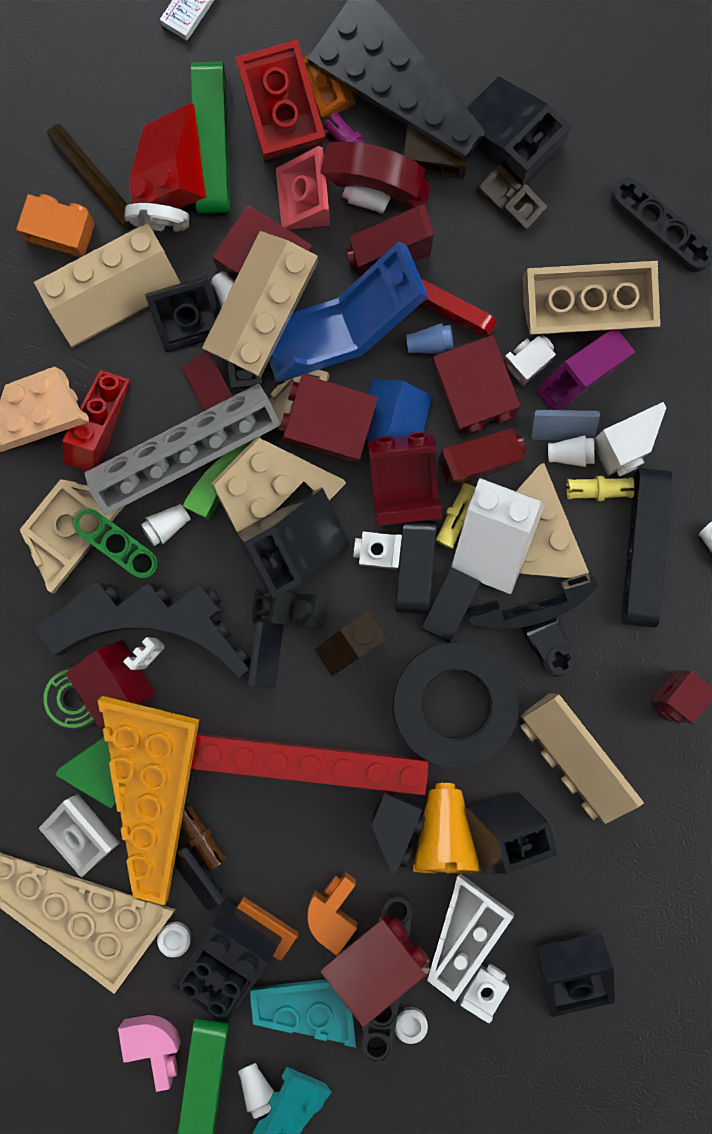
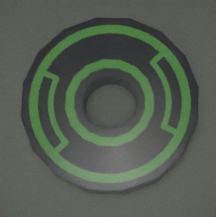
M74 666L63 667L52 673L44 683L40 696L42 710L47 719L56 727L68 731L86 729L95 723L83 702L74 708L69 706L66 701L67 693L74 688L65 673Z

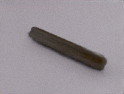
M54 124L47 131L50 140L124 227L130 225V221L127 222L124 219L125 207L128 204L62 125Z

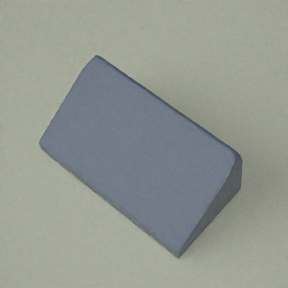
M536 410L531 416V439L564 441L584 435L586 438H595L600 412Z

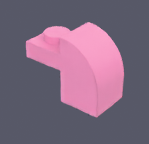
M145 1015L124 1019L118 1028L123 1062L150 1058L156 1092L170 1089L174 1077L178 1075L175 1055L170 1056L172 1053H177L182 1043L178 1031L169 1021L159 1016Z

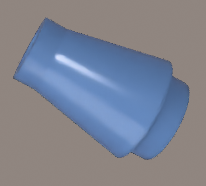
M443 323L406 335L409 353L441 354L454 349L451 325L443 326Z

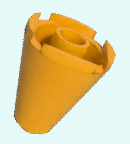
M437 783L435 784V789L428 792L423 815L425 820L419 833L413 861V872H446V874L479 872V861L465 812L466 807L462 791L455 789V784Z

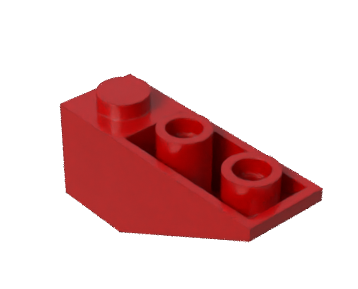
M102 370L99 371L80 407V410L88 415L89 422L68 429L62 441L64 464L84 471H89L99 466L108 448L130 384V379Z

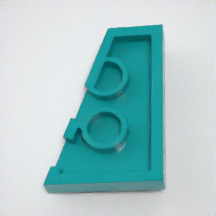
M327 979L251 988L250 998L253 1025L288 1033L297 1032L315 1036V1039L324 1041L328 1039L356 1048L353 1014Z
M286 1067L282 1075L285 1082L280 1092H273L268 1102L271 1109L267 1117L258 1122L252 1134H301L304 1126L323 1107L325 1100L332 1091L326 1083Z

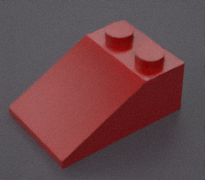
M298 39L235 57L263 162L323 145L325 134Z
M189 103L144 125L129 176L132 204L150 203L180 209L206 198L194 104Z

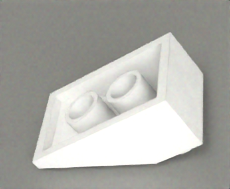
M479 478L467 510L452 567L481 581L483 584L511 594L546 503Z

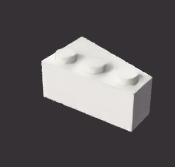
M461 873L458 875L427 979L428 982L454 1002L514 917V913Z

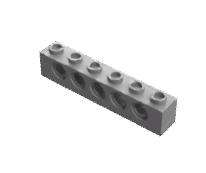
M258 383L85 472L89 491L103 514L107 515L280 426L281 423L268 397Z

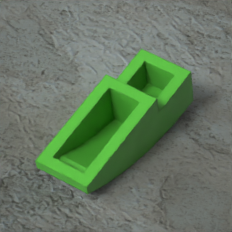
M253 440L222 455L196 483L182 506L186 510L210 521L220 501L211 483Z

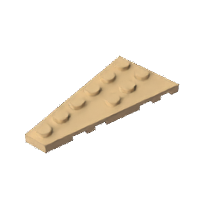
M0 853V908L114 994L176 910L164 905L137 899L133 895Z

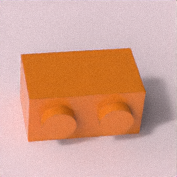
M28 194L16 230L24 241L83 257L86 254L95 222L88 209L79 204L70 203L69 206L58 203V200L49 195L40 194L39 197Z

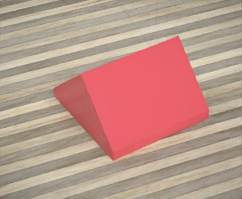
M317 146L276 168L281 226L287 230L330 226L326 176L320 173L324 159L323 147Z

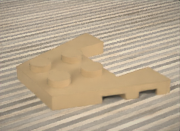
M257 437L226 467L211 485L238 533L273 514L302 482L312 491L322 487L329 501L346 482L340 477Z

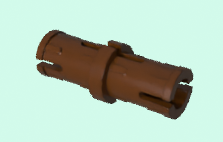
M191 804L185 806L181 829L189 839L187 841L189 847L195 848L207 866L208 871H211L224 862L226 857L210 836L212 831L209 827H204L192 809Z

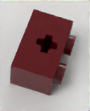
M675 670L651 701L659 706L656 712L671 723L675 721L678 724L681 722L694 724L712 701V687L693 671Z

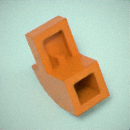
M347 872L341 878L335 876L324 891L328 894L326 898L315 890L308 908V924L313 936L336 956L357 930V921L339 908L356 885V879Z

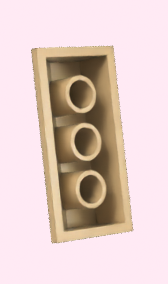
M147 222L35 281L34 284L52 317L73 348L149 308L145 297L146 293L180 284V281L150 224Z
M260 231L202 348L261 378L318 263V256L288 240Z
M658 261L527 268L522 275L524 311L530 335L660 327Z
M548 693L519 716L524 723L520 726L521 730L531 742L537 739L544 748L540 752L542 757L551 768L557 765L564 776L561 778V781L572 794L579 793L585 801L581 804V807L593 821L598 818L607 824L644 804L559 694Z

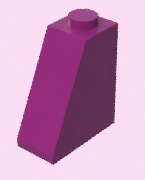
M610 330L566 360L535 391L550 410H563L620 367L635 351L619 330Z

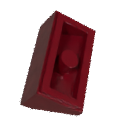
M204 351L182 367L204 411L232 397L210 352Z

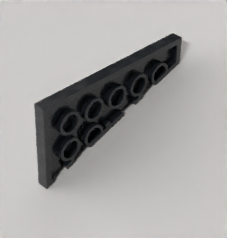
M348 0L308 57V63L313 68L467 161L484 136L483 127L377 0Z

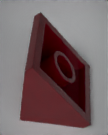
M122 640L97 649L65 673L99 729L105 726L103 713L99 711L98 699L101 696L140 705L156 695L141 669L131 670L123 662L127 657H132Z

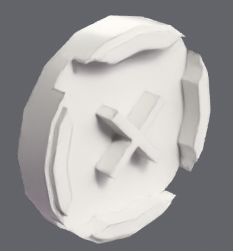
M133 203L125 207L124 219L127 222L130 221L136 227H140L147 222L152 230L162 231L165 226H173V231L175 232L184 231L189 227L190 215L181 209L150 203Z

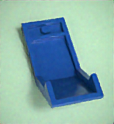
M397 242L340 297L292 313L269 360L276 381L282 382L362 356L429 297L406 244Z

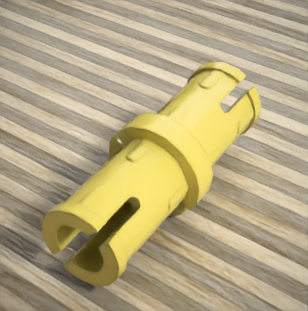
M596 476L595 479H567L566 486H569V489H566L567 499L595 498L597 501H604L605 498H633L634 491H631V488H634L633 477L605 479L604 476Z
M463 483L452 507L447 508L445 512L447 517L438 536L435 538V541L449 549L454 548V544L463 528L467 510L476 487ZM464 504V507H463V509H462L460 515L458 516V514H459V512H460V509H461L462 505ZM458 516V518H457V520H456V523H455V525H454V527H453V529H452L451 527H452V525H453V523H454L456 517Z

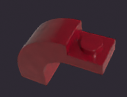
M327 143L320 173L337 187H365L378 190L392 196L408 210L426 204V200L429 197L430 183L423 177L425 168L412 159L386 148L365 143Z

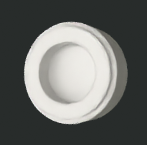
M181 922L166 924L160 930L157 937L159 950L168 957L183 955L191 943L190 930Z
M403 1008L397 1013L395 1033L405 1043L414 1044L420 1042L425 1037L428 1029L426 1017L418 1008Z

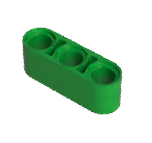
M83 508L75 513L72 519L74 530L121 567L138 578H147L155 572L157 568L156 556L102 514L91 508ZM86 514L94 515L97 520L96 528L90 532H84L79 527L80 518ZM119 534L123 539L122 548L115 552L109 551L106 547L107 538L110 535ZM139 554H146L149 558L147 568L142 571L135 570L132 565L134 557Z

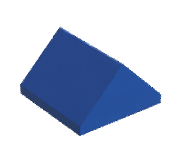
M372 379L368 394L378 398L364 444H368V441H375L380 436L401 438L408 437L413 432H423L433 396L405 381Z

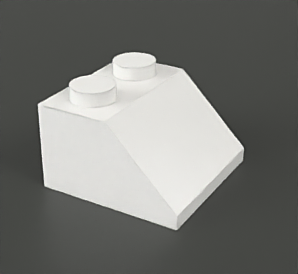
M664 402L604 429L594 438V448L608 476L617 472L620 477L644 464L642 458L651 452L666 410Z

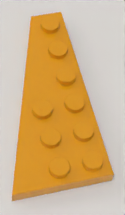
M101 696L98 699V706L104 718L105 728L103 729L105 741H108L111 757L109 767L117 811L121 813L123 824L121 834L122 840L126 841L128 852L126 862L132 895L137 899L165 905L170 892L199 719Z

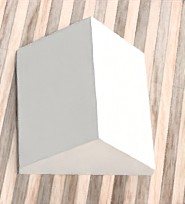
M79 794L66 799L39 827L40 831L80 877H83L120 844Z

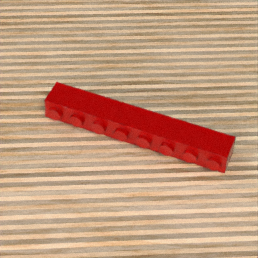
M197 733L191 769L425 795L429 761L416 757Z

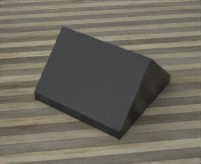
M208 276L145 294L165 352L206 340L220 313Z

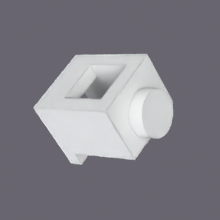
M541 335L537 336L532 342L528 338L524 340L513 351L516 356L509 352L503 361L507 370L524 386L549 365L556 354L553 352L554 346L550 340Z
M363 532L362 539H355L353 557L360 558L359 566L397 570L402 535ZM372 545H382L383 553L374 555L371 552Z
M491 964L487 968L480 965L459 995L460 1005L490 1024L493 1014L509 989V984L505 980L506 974ZM489 987L493 990L491 995L487 998L482 997L481 991Z

